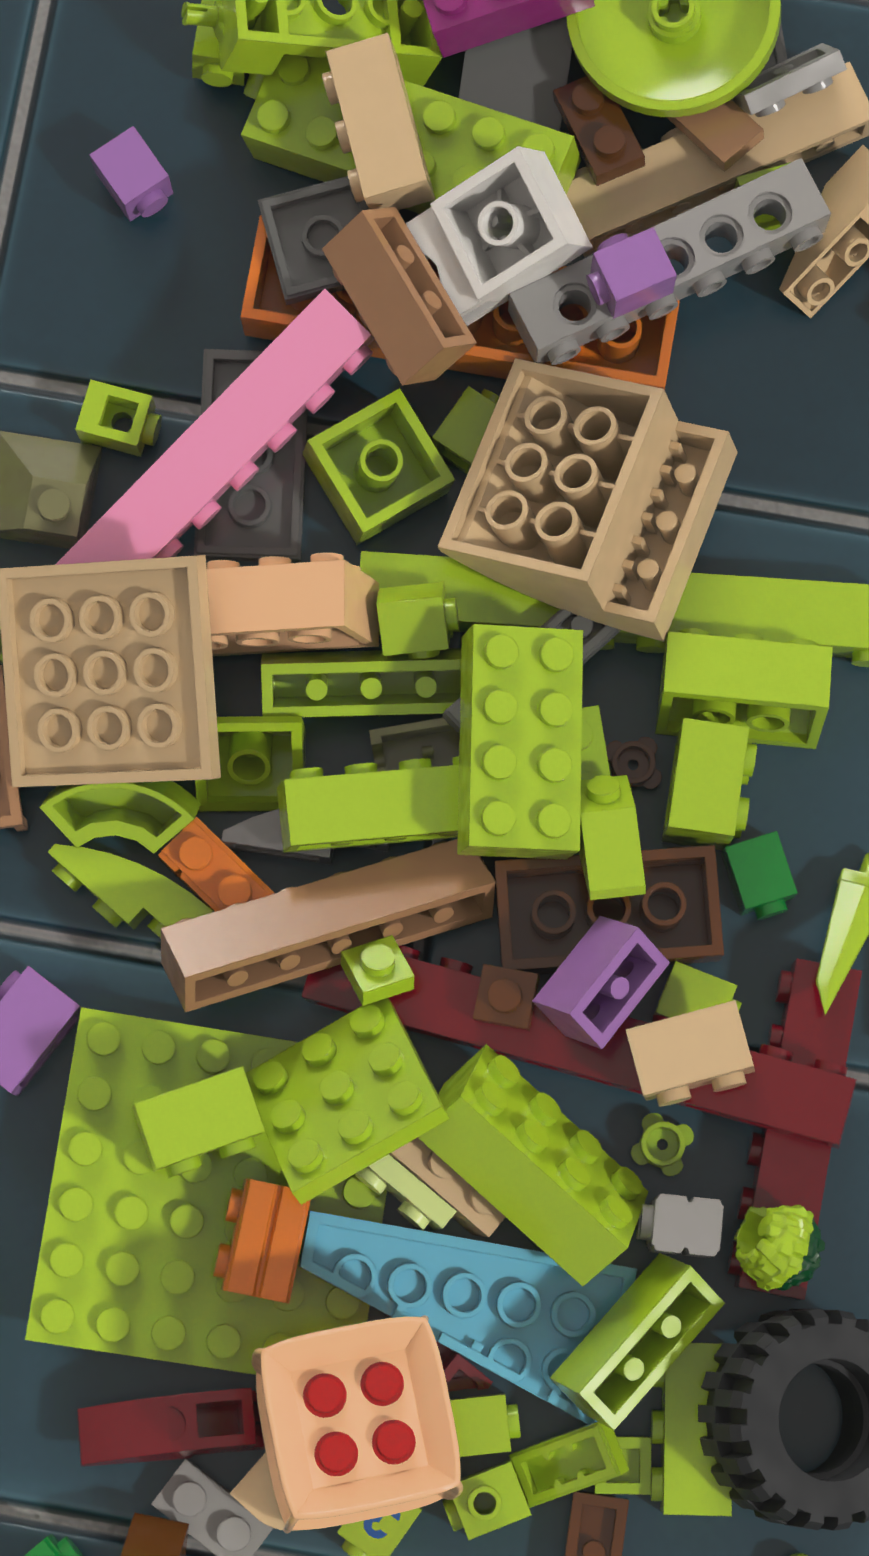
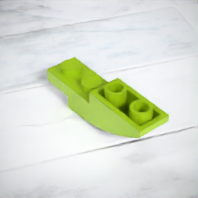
M54 844L48 851L50 856L58 862L52 869V872L74 892H77L84 885L98 898L92 907L115 928L124 921L134 930L149 914L153 919L147 927L161 939V928L173 925L182 919H193L214 912L180 885L134 861L103 851L85 847L76 848L69 845Z

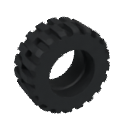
M790 1308L789 1311L775 1310L762 1314L758 1322H746L734 1331L733 1337L737 1341L736 1344L723 1343L714 1355V1360L720 1365L716 1372H706L701 1386L703 1390H707L709 1393L707 1404L698 1405V1422H705L707 1426V1436L701 1437L700 1442L704 1456L715 1457L717 1464L711 1467V1473L720 1486L733 1487L729 1492L730 1498L741 1508L754 1510L755 1517L768 1522L812 1530L825 1529L832 1531L848 1529L852 1522H867L869 1520V1320L856 1319L853 1313L841 1310ZM813 1363L828 1374L838 1390L842 1403L843 1424L838 1443L827 1460L816 1469L804 1472L791 1460L783 1445L779 1431V1409L788 1384L798 1372Z

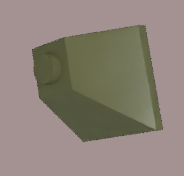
M0 431V538L71 549L88 531L102 447Z

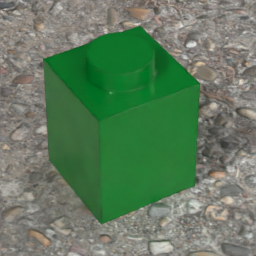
M774 831L724 847L721 857L740 915L754 912L756 919L761 920L787 911L786 901L792 900L798 892L778 832Z

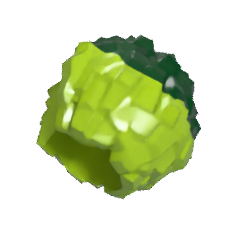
M799 1204L794 1206L782 1205L779 1208L750 1207L748 1209L745 1219L734 1237V1240L737 1241L735 1256L740 1262L743 1271L757 1282V1287L766 1291L771 1289L785 1291L792 1286H799L802 1282L812 1279L814 1271L821 1266L819 1253L825 1250V1242L821 1240V1230L814 1221L813 1213L807 1211Z

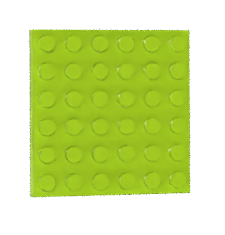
M81 1007L25 1340L256 1375L251 1360L253 1352L257 1348H266L280 1341L300 1335L367 1322L369 1304L299 1267V1259L289 1304L221 1290L223 1278L214 1277L213 1273L220 1243L230 1245L235 1223L225 1221L231 1189H242L244 1179L246 1178L289 1187L265 1132L253 1137L256 1144L255 1148L225 1159H221L219 1150L200 1155L201 1167L168 1178L165 1168L153 1172L132 1109L135 1103L242 1066L245 1073L298 1042ZM354 1174L312 1198L309 1211L382 1223L387 1190L385 1189L379 1195L362 1183Z

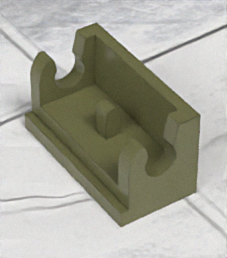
M444 718L369 730L374 763H377L378 771L399 770V762L420 758L431 759L432 767L453 765L452 758L459 756L460 735Z

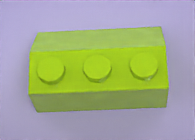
M687 628L679 632L668 631L663 657L655 734L677 736L683 718L750 727L747 743L816 749L829 710L833 647L819 646L817 642L809 639H793L788 642L766 641L759 635L749 633L738 634L734 637L710 635L707 631L697 628Z

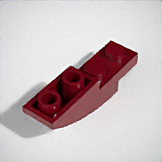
M252 1387L144 1398L77 1409L81 1467L187 1459L200 1454L265 1449L257 1404V1393L252 1391Z

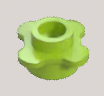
M658 1113L646 1115L641 1123L644 1131L639 1143L632 1147L631 1157L638 1165L649 1163L661 1168L664 1175L675 1176L683 1169L681 1158L685 1147L693 1142V1131L686 1124L676 1126L670 1122H665ZM660 1139L667 1141L668 1146L665 1150H660L657 1147V1142Z

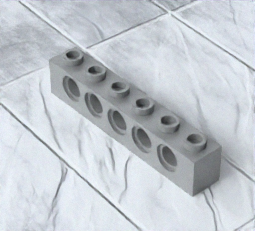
M800 158L653 226L668 258L680 262L685 269L684 272L677 275L672 294L613 319L606 303L599 306L589 289L586 275L591 273L593 257L591 255L509 293L508 312L533 361L541 364L550 361L552 365H558L575 357L581 351L580 346L597 338L601 342H608L621 336L630 328L629 323L646 315H648L650 320H654L670 313L678 306V300L693 293H696L698 297L714 293L726 284V278L744 270L749 275L763 270L774 262L775 255L793 248L795 252H800L812 247L823 238L822 233L826 230L831 212L803 159ZM762 214L772 215L780 222L781 227L775 230H765L757 225L754 218ZM712 237H723L731 243L733 249L725 253H718L711 250L706 241ZM568 304H578L587 311L588 316L580 321H570L562 316L560 309Z

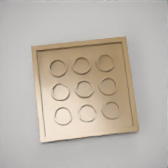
M206 555L0 568V630L12 787L210 780L221 778Z

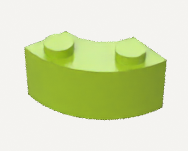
M173 781L59 785L49 792L40 809L76 848L94 838L116 835L135 840L154 854L195 819L201 803Z

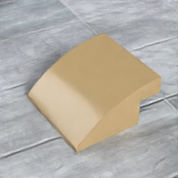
M515 358L438 544V548L442 553L486 577L546 604L572 612V614L580 615L594 622L664 642L736 458L737 449L729 431L678 421L666 392L662 388Z

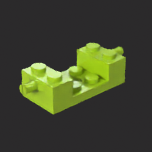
M215 0L214 5L184 2L182 6L181 18H183V25L213 27L219 43L221 71L272 75L284 54L327 58L326 51L385 33L389 34L405 81L424 86L443 58L433 35L423 0H337L345 8L346 14L336 15L328 11L323 5L322 0Z

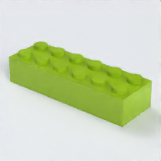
M284 54L274 73L265 76L241 133L243 140L255 159L323 182L348 176L347 171L356 169L352 152L343 153L335 128V122L343 120L340 104H330L324 86L322 74L331 71L328 58ZM404 80L435 200L517 146L545 152L567 194L581 162L574 136ZM435 200L405 209L421 214L431 207L430 203Z

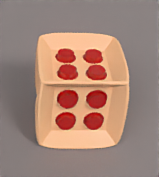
M428 1316L386 1318L322 1330L283 1340L266 1348H257L253 1352L251 1362L256 1371V1393L261 1429L275 1498L285 1524L283 1528L285 1533L288 1534L292 1530L328 1528L414 1510L441 1499L452 1500L462 1493L463 1484L460 1481L461 1463L455 1421L440 1352L428 1322Z

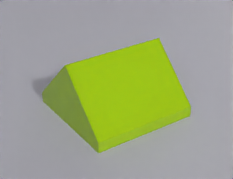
M302 716L217 717L221 778L195 780L196 800L201 803L198 811H273L279 809L278 785L284 779H291L290 771L305 768L306 729Z

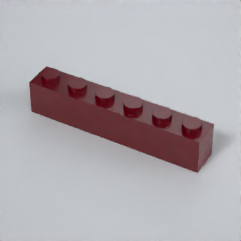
M797 958L791 964L790 971L781 970L775 1002L784 1004L781 1025L771 1024L767 1045L793 1052L791 1062L813 1067L815 1059H821L846 1067L862 971L850 969L825 1015L816 985L820 963ZM762 1128V1133L752 1132L747 1154V1164L756 1167L752 1188L742 1187L737 1219L744 1220L745 1214L750 1207L779 1208L782 1205L794 1206L799 1204L807 1211L813 1213L814 1221L818 1226L831 1147ZM732 1242L727 1274L736 1276L735 1288L805 1300L808 1281L802 1282L799 1286H792L785 1291L778 1289L766 1291L757 1287V1282L745 1273L740 1266V1262L735 1256L737 1242Z

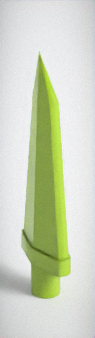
M869 853L865 854L859 871L843 868L837 881L838 887L816 977V985L825 1015L869 935Z

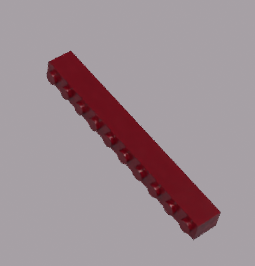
M403 945L399 946L414 974V989L389 997V1000L393 1004L405 1030L478 1050L487 1044L498 1055L643 1095L626 1029L648 1024V1022L630 1018V1013L603 1049L564 1036L536 1005L534 1006L530 1031L478 1022L473 1019L481 977L471 974L472 965L441 957L438 966L420 961V951ZM341 964L307 975L301 997L309 1003L347 1014L362 1006ZM653 1015L652 1022L667 1019L668 1017ZM761 1044L759 1053L750 1050L755 1072L745 1074L746 1084L719 1092L713 1091L712 1084L690 1089L691 1099L676 1103L684 1107L839 1149L856 1087V1079L846 1077L848 1068L843 1065L821 1059H815L813 1067L791 1062L793 1052Z

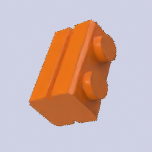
M195 817L158 854L161 861L214 912L226 909L235 903H246L275 894L198 817Z
M247 1178L244 1179L242 1189L232 1188L225 1221L235 1223L231 1244L220 1243L213 1273L214 1277L223 1278L221 1290L289 1304L311 1200L301 1205L292 1194L290 1187Z

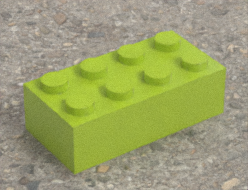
M473 624L462 636L457 855L566 860L580 851L583 630Z
M486 1044L443 1084L438 1094L450 1119L418 1138L581 1286H584L628 1248L641 1214L642 1204L645 1203L649 1191L643 1187L639 1177L627 1167H621L612 1159L590 1132L579 1129L561 1112L559 1105L552 1097L539 1092L524 1079L510 1059L498 1055Z

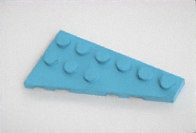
M308 1211L298 1265L392 1318L428 1316V1322L436 1342L586 1424L594 1423L596 1420L583 1414L550 1377L634 1283L637 1273L636 1268L609 1264L586 1285L581 1286L545 1252L315 1211Z

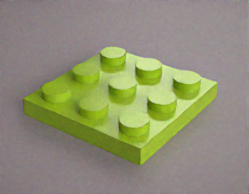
M389 998L360 1006L245 1073L265 1133L290 1190L301 1205L450 1119Z

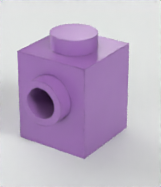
M134 126L89 154L96 175L129 222L140 215L145 218L157 213L167 204V197L173 194L169 175Z
M654 227L631 237H628L626 233L614 235L603 241L597 247L598 251L593 253L591 273L586 275L587 283L595 302L599 306L606 303L613 319L668 296L674 291L677 274Z

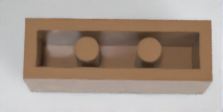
M396 207L362 210L322 248L332 266L335 278L344 286L359 312L361 322L372 333L386 357L389 369L398 377L402 386L436 380L477 343Z

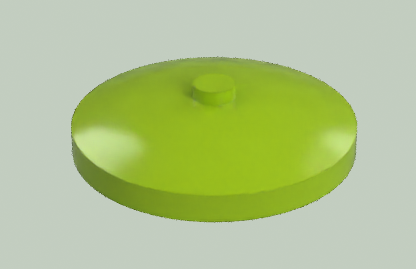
M594 0L595 7L566 16L570 41L575 56L586 76L604 95L619 105L638 113L657 117H683L709 111L730 101L747 88L760 74L768 62L778 38L781 23V0Z

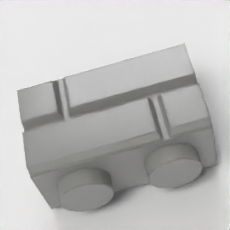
M659 1194L653 1198L649 1205L642 1204L641 1214L637 1222L636 1239L646 1240V1246L649 1252L672 1255L681 1253L682 1256L701 1258L715 1257L717 1252L720 1251L724 1206L721 1204L720 1199L693 1197L687 1200L686 1196Z

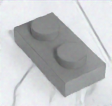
M821 43L760 72L754 81L732 100L744 112L750 115L755 114L757 117L770 115L786 105L784 100L801 91L803 94H811L827 88L833 83L832 76L847 70L839 49Z
M188 1458L183 1461L151 1503L170 1520L189 1523L188 1534L216 1556H253L273 1530L272 1527L254 1517L230 1495L228 1489Z

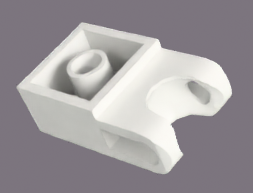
M517 146L430 203L431 207L406 223L426 259H431L437 266L440 282L466 326H469L509 301V293L552 274L593 248L545 152Z

